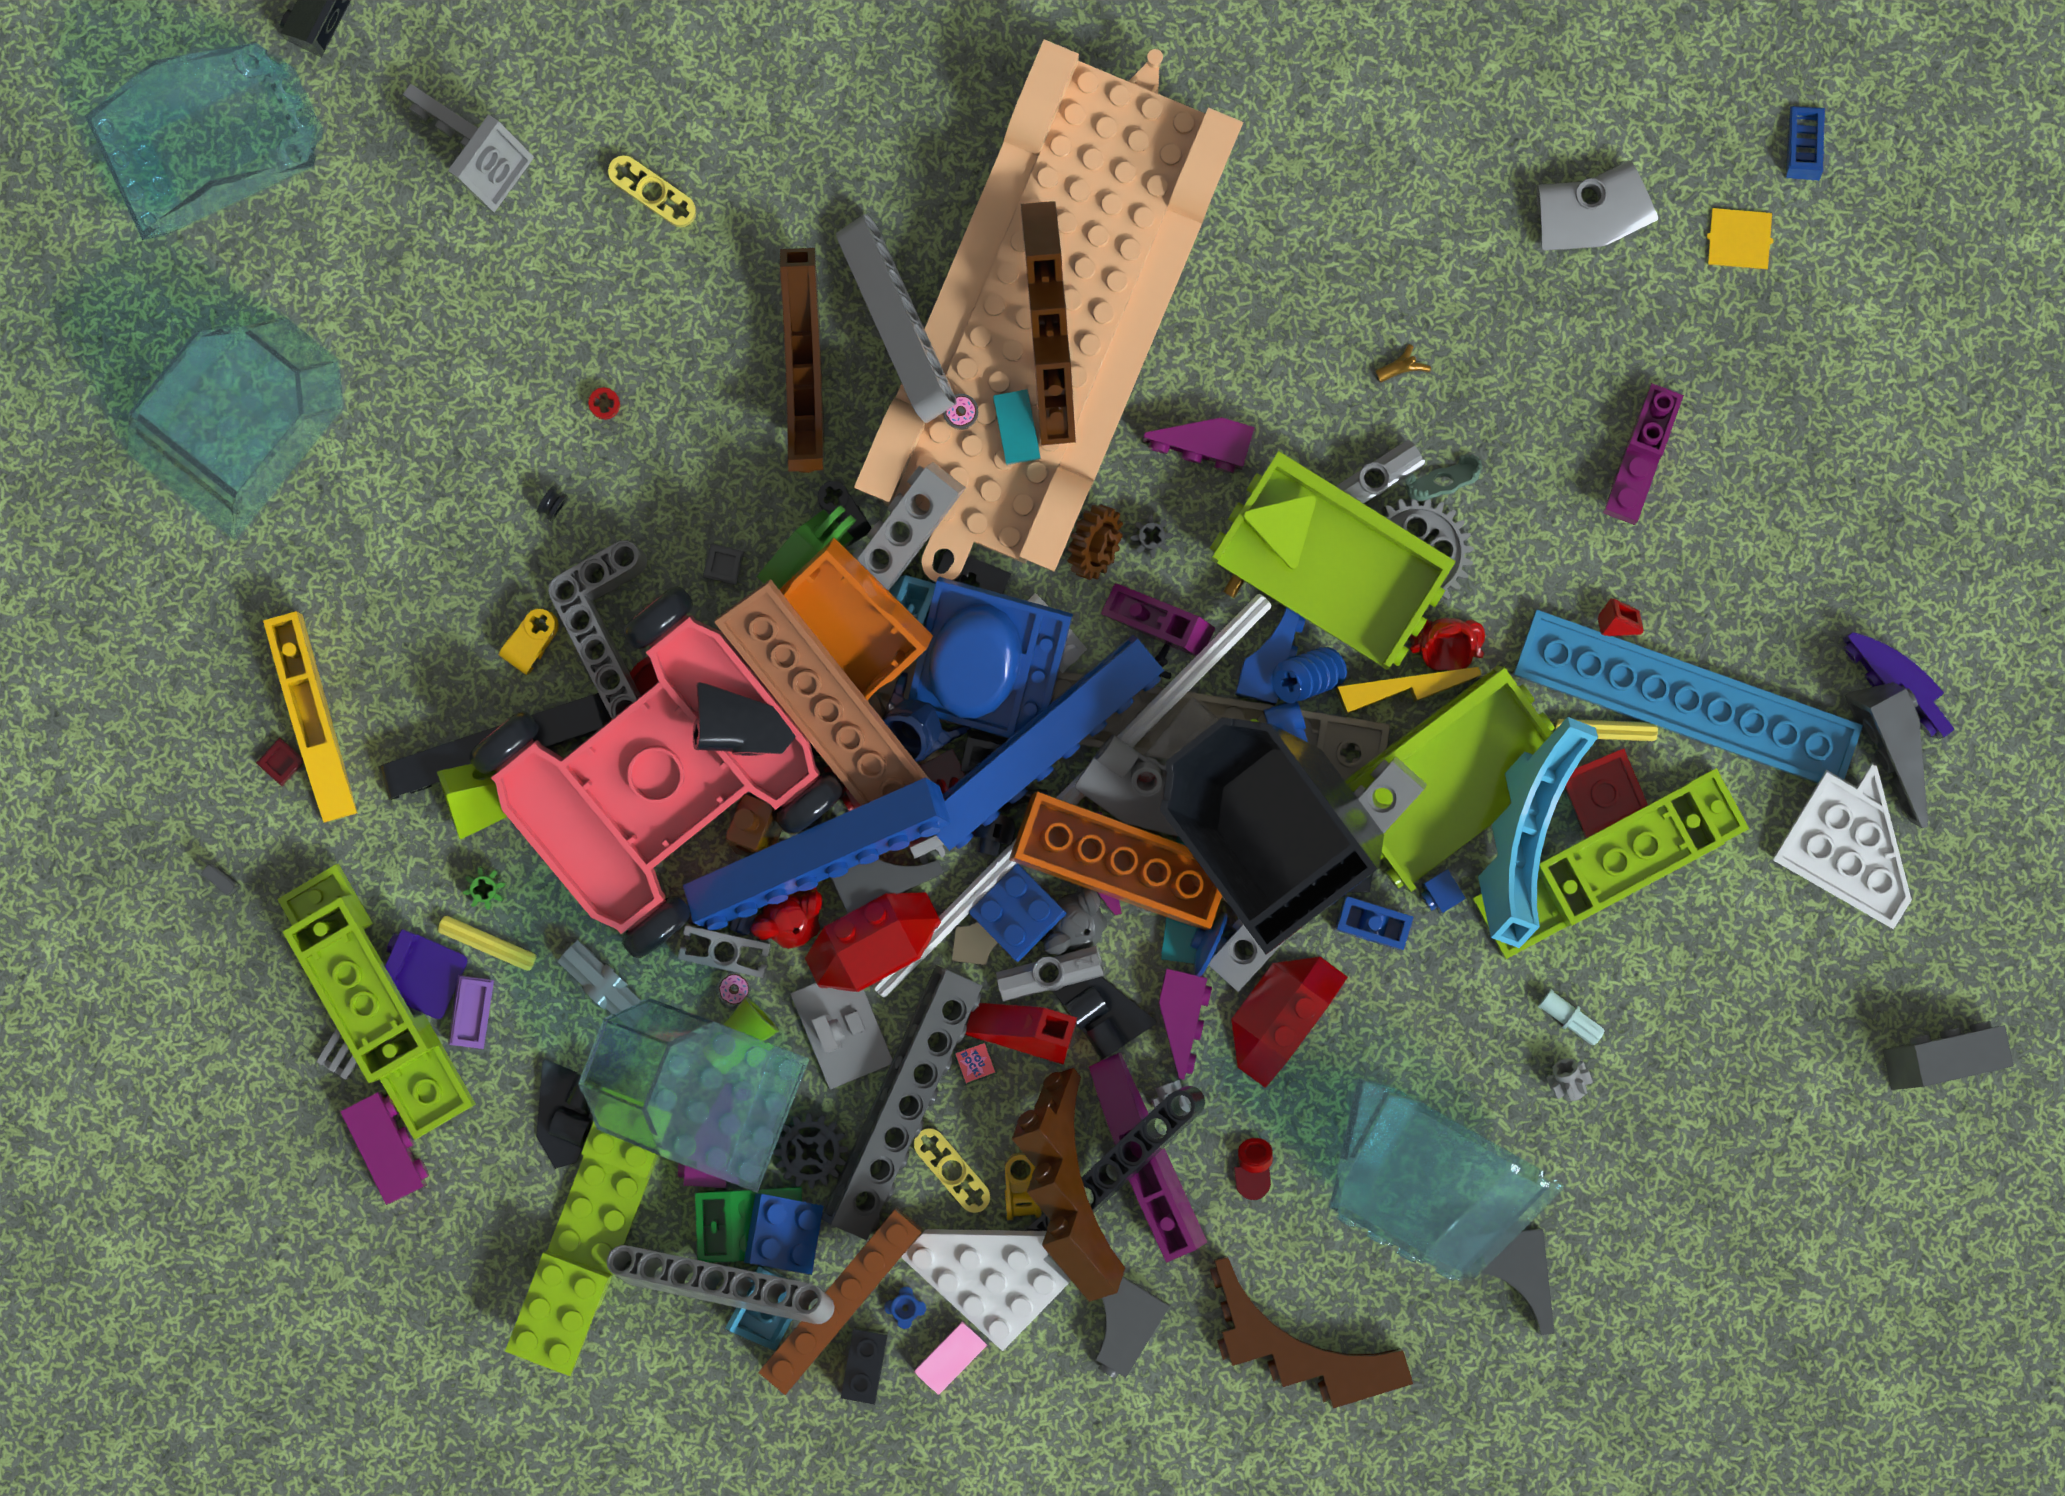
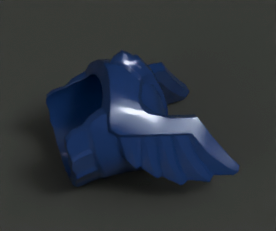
M902 672L896 682L882 720L917 762L924 760L936 750L971 730V727L962 725L948 732L942 730L937 713L931 704L904 698L908 673Z

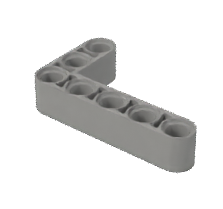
M623 540L614 543L557 575L550 582L548 590L550 598L612 719L622 712L627 705L632 704L641 696L593 602L595 599L637 577L647 566V557L644 551L635 544ZM633 551V562L628 566H622L623 555ZM598 568H603L604 577L598 583H593V572ZM572 584L574 586L572 597L563 600L562 591L566 586ZM588 614L590 618L589 624L584 629L578 630V619L582 615ZM599 644H604L605 651L603 656L593 660V649ZM614 674H619L620 683L615 689L609 690L607 686L608 679Z

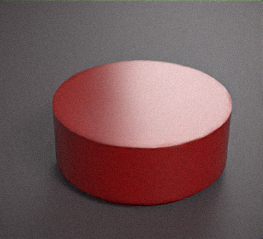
M1249 1138L1243 1141L1238 1149L1240 1166L1250 1173L1266 1171L1273 1162V1150L1270 1143L1262 1138Z

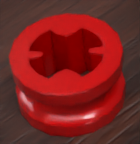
M598 388L589 397V409L599 419H611L620 409L619 397L610 388ZM607 394L608 399L614 401L613 408L608 407L610 411L602 413L601 408L595 406V400H601L599 396Z

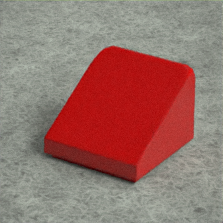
M1611 598L1599 613V628L1604 636L1641 635L1644 632L1640 611L1614 598Z

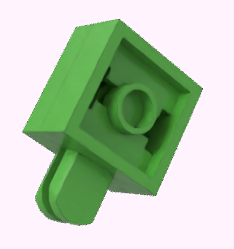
M840 505L830 515L823 509L792 533L756 577L763 583L771 579L777 588L780 589L833 538L846 548L853 539L847 531L856 522V519L850 515L841 524H838L837 522L844 515L846 509Z

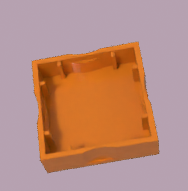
M835 538L825 545L779 589L867 701L879 688L893 681L927 649L933 638V635Z

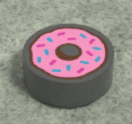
M955 394L957 404L943 412L947 424L954 429H968L974 425L978 418L977 403L969 395Z

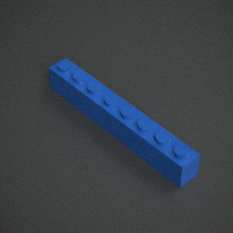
M1134 635L1128 638L942 794L951 824L940 828V832L936 836L949 851L954 847L960 849L966 845L974 836L971 832L981 824L983 826L991 824L1000 815L998 810L1008 801L1013 804L1021 799L1027 792L1025 789L1027 785L1035 779L1039 782L1047 777L1054 769L1052 764L1061 757L1067 759L1080 748L1079 742L1088 734L1091 737L1098 734L1106 727L1107 722L1105 720L1114 712L1121 714L1134 703L1132 697L1142 689L1145 692L1150 690L1161 680L1159 675L1164 669L1140 640Z
M923 778L684 884L683 887L693 923L710 931L720 930L726 927L731 920L756 914L758 908L768 904L784 902L790 894L797 891L811 890L818 886V882L829 877L843 876L848 873L849 868L858 864L875 862L879 859V855L890 850H902L917 838L931 837L938 834L940 828L951 824L940 786L927 778Z

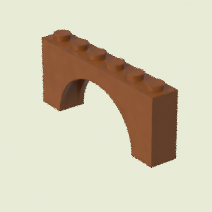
M896 1207L825 1292L832 1298L835 1305L832 1317L822 1324L801 1321L758 1373L786 1395L918 1238L923 1228Z

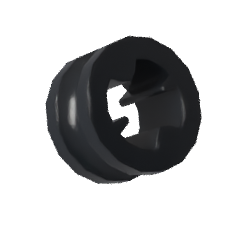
M553 486L543 497L536 512L540 515L546 513L548 515L547 519L553 521L565 504L568 496L564 493L559 495L557 488Z

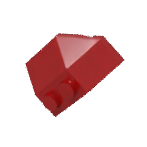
M926 892L885 893L824 926L806 955L805 960L819 988L860 992L919 960L928 946L935 929L939 927L941 920Z
M1322 957L1272 963L1231 1018L1237 1067L1266 1088L1326 1011L1348 977Z

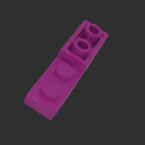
M1651 383L1613 480L1612 489L1603 511L1604 514L1636 525L1684 395Z

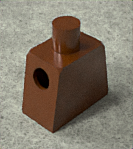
M752 793L744 794L741 797L726 834V841L733 851L740 856L747 857L777 844L782 832L781 827L775 820V815L779 808L775 810L769 803Z

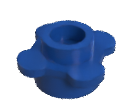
M902 1287L896 1298L885 1303V1311L887 1314H892L898 1320L900 1328L907 1329L911 1327L912 1321L918 1315L922 1316L925 1314L926 1305L914 1297L913 1290L910 1287ZM905 1304L909 1306L907 1311L902 1310V1306Z

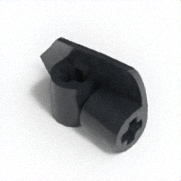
M697 683L698 718H696L693 726V747L695 750L730 751L733 755L741 756L782 754L796 736L773 706L708 684Z
M1102 976L1067 985L1054 991L1068 1015L1077 1017V1028L1084 1032L1101 1060L1157 1023L1153 1017Z
M543 1060L536 1137L556 1169L577 1163L592 1127L593 1119L591 1118L605 1084L549 1060Z

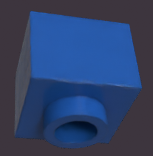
M1448 869L1422 884L1425 889L1421 893L1424 902L1431 911L1437 909L1439 914L1444 913L1466 899Z

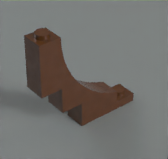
M1056 201L1021 204L1041 445L1076 443L1071 359Z

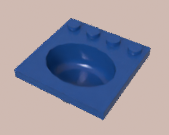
M938 577L925 627L933 635V638L927 649L918 657L908 700L928 702L934 707L939 719L1007 738L1012 737L1051 704L1073 613Z

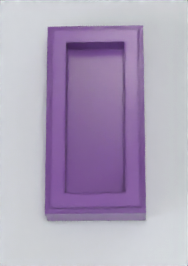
M458 975L448 1038L449 1045L484 1049L494 980Z

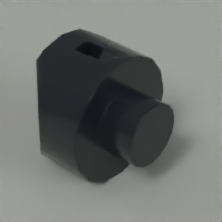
M999 815L991 824L987 826L981 824L971 832L974 835L973 838L977 839L975 852L997 857L1000 844L1012 845L1016 830L1013 819Z

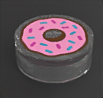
M727 973L721 977L717 984V995L728 1006H739L744 997L750 998L752 993L751 982L742 973Z

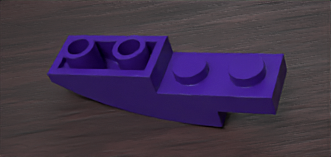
M1852 632L1843 638L1847 644L1843 647L1845 653L1855 664L1859 661L1868 671L1865 674V678L1872 687L1894 682L1906 689L1909 688L1913 692L1918 703L1915 710L1921 717L1920 727L1929 737L1935 735L1937 739H1941L1955 730L1934 703L1944 692L1918 665L1897 650L1871 637Z

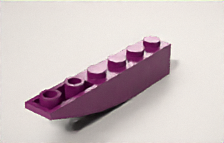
M1121 1052L1089 1066L1094 1086L1115 1145L1149 1114ZM1132 1141L1131 1152L1134 1156L1141 1158L1142 1148L1138 1143ZM1163 1148L1129 1181L1167 1263L1197 1250L1206 1244L1207 1240L1167 1152Z

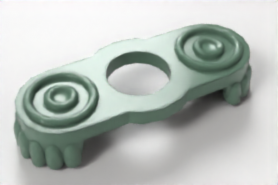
M1473 454L1460 455L1458 464L1447 468L1435 469L1428 475L1418 479L1411 473L1405 479L1408 496L1417 501H1424L1439 495L1452 494L1459 488L1472 484L1479 479L1482 470L1481 460ZM1438 477H1448L1453 480V483L1449 486H1439L1434 483V480Z

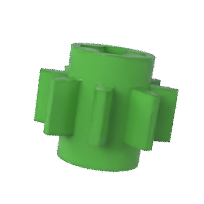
M479 867V877L475 878L471 875L465 877L471 885L469 889L463 891V894L472 895L474 898L472 907L478 905L479 902H484L486 909L490 910L492 908L491 899L495 898L497 901L504 900V897L498 892L499 888L507 885V882H498L495 878L498 874L497 869L489 875L485 874L483 867ZM481 879H484L486 884H492L493 890L488 892V897H485L483 892H477L476 887L482 882Z

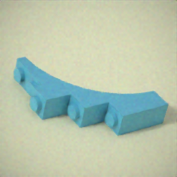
M1567 717L1533 755L1524 752L1505 773L1511 804L1492 824L1498 856L1478 876L1489 931L1493 939L1520 948L1540 927L1537 910V879L1547 829L1556 804L1570 776L1585 753L1598 739L1595 727Z

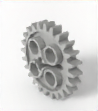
M1399 499L1397 501V511L1387 505L1385 507L1387 519L1407 530V523L1409 521L1419 520L1425 528L1424 535L1418 537L1419 539L1424 541L1432 530L1437 529L1439 534L1429 545L1433 547L1434 544L1441 542L1447 544L1450 548V558L1456 562L1440 586L1446 590L1442 598L1447 601L1450 598L1447 588L1450 587L1455 591H1459L1461 587L1456 578L1466 580L1469 576L1462 570V567L1473 565V561L1464 557L1465 554L1474 550V547L1464 545V541L1471 537V533L1461 534L1459 531L1465 524V521L1462 520L1454 523L1452 518L1456 511L1452 510L1445 515L1442 513L1444 502H1440L1434 509L1431 508V499L1425 500L1423 506H1419L1417 500L1411 499L1410 506L1408 507L1402 499Z

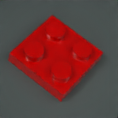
M1624 748L1575 768L1564 788L1585 839L1648 806Z

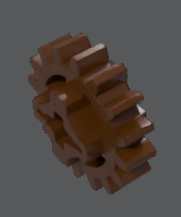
M1102 504L1099 506L1092 505L1091 511L1085 510L1083 519L1077 520L1076 532L1071 533L1070 537L1073 541L1068 547V551L1072 554L1067 560L1068 563L1072 564L1071 572L1076 573L1077 576L1088 580L1092 578L1099 579L1100 572L1105 574L1107 572V565L1114 563V554L1120 550L1118 543L1123 537V534L1119 531L1123 521L1118 520L1120 513L1116 512L1115 509Z

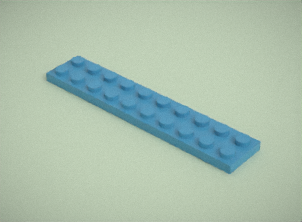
M1536 610L1513 676L1628 717L1657 725L1659 728L1817 784L1826 770L1845 779L1863 725L1619 638L1604 636L1599 631L1540 610Z

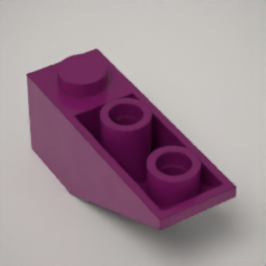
M1221 417L1145 432L1143 441L1149 443L1148 449L1168 454L1169 449L1181 452V458L1186 461L1201 464L1202 459L1215 462V469L1234 474L1235 469L1242 470L1255 427Z
M1166 969L1158 1004L1178 1079L1184 1080L1186 1073L1192 1074L1197 1054L1191 1053L1194 1039L1199 1041L1201 1039L1204 1020L1198 1019L1201 1005L1208 1007L1212 986L1206 985L1207 978Z

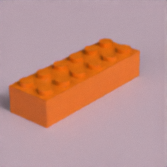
M1040 792L1031 795L1009 858L1010 861L1195 928L1211 929L1222 894L1185 845Z

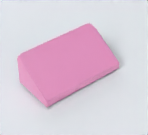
M962 1320L914 1370V1373L939 1395L987 1344Z

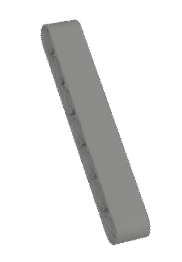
M863 214L838 231L836 237L911 405L917 415L925 423H928L956 405L957 401L877 225L867 214Z
M627 1245L615 1247L607 1257V1267L610 1272L625 1283L633 1286L813 1324L827 1322L834 1313L835 1305L832 1298L820 1288L810 1283ZM632 1260L630 1267L624 1270L626 1263ZM662 1266L660 1274L654 1277L656 1270ZM693 1272L691 1280L685 1283L687 1276ZM724 1279L723 1285L716 1290L717 1283ZM755 1285L753 1293L747 1296L749 1288ZM786 1292L784 1300L778 1303L779 1296ZM818 1298L816 1306L809 1310L810 1303Z

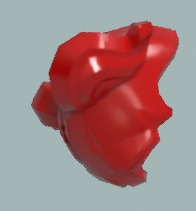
M1448 617L1437 619L1434 622L1427 619L1417 637L1412 634L1409 636L1412 644L1409 648L1411 652H1421L1426 665L1434 670L1452 671L1466 669L1471 664L1473 657L1483 658L1484 656L1481 647L1485 641V630L1482 624L1472 619L1466 622Z
M815 887L811 890L797 891L790 894L784 902L763 906L762 914L755 918L750 932L760 940L771 938L782 948L790 949L805 945L812 937L818 935L820 930L818 919L822 907L821 894Z

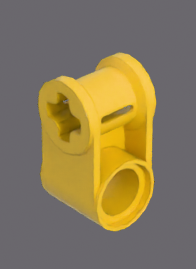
M544 609L530 611L517 630L505 642L498 655L526 676L529 675L534 669L531 667L537 658H542L545 649L557 634L559 629L557 617L552 612ZM547 617L545 623L549 626L546 632L540 630L536 633L537 625L534 623L535 619L543 620Z
M1021 1152L1011 1155L1005 1163L1007 1221L1013 1220L1016 1216L1035 1215L1036 1218H1039L1042 1215L1040 1207L1027 1193L1035 1166ZM1017 1160H1024L1030 1165V1173L1024 1178H1017L1011 1173V1165ZM1029 1202L1031 1203V1204L1015 1205V1204H1017V1203H1029Z

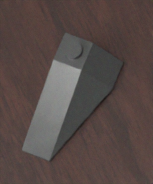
M1892 682L1845 694L1844 696L1855 721L1863 725L1862 734H1868L1878 747L1876 752L1873 753L1875 758L1888 774L1892 773L1894 776L1889 779V784L1909 821L1921 828L1928 826L1920 719L1915 710L1918 703L1913 692L1909 688L1906 689Z

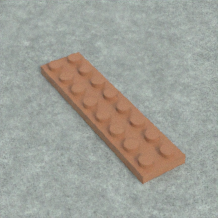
M771 579L716 618L714 623L861 806L923 778L929 779Z

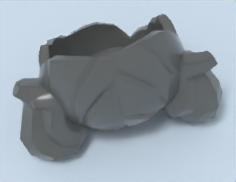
M1078 885L1076 893L1064 895L1056 901L1067 914L1044 936V951L1049 954L1059 955L1066 949L1075 952L1094 947L1100 941L1102 933L1107 927V919L1101 913L1098 893Z

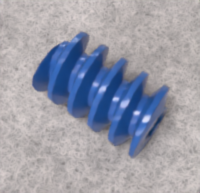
M1320 647L1280 662L1274 669L1272 685L1275 693L1281 700L1287 703H1295L1296 701H1302L1341 686L1347 676L1346 664L1336 650L1330 647Z

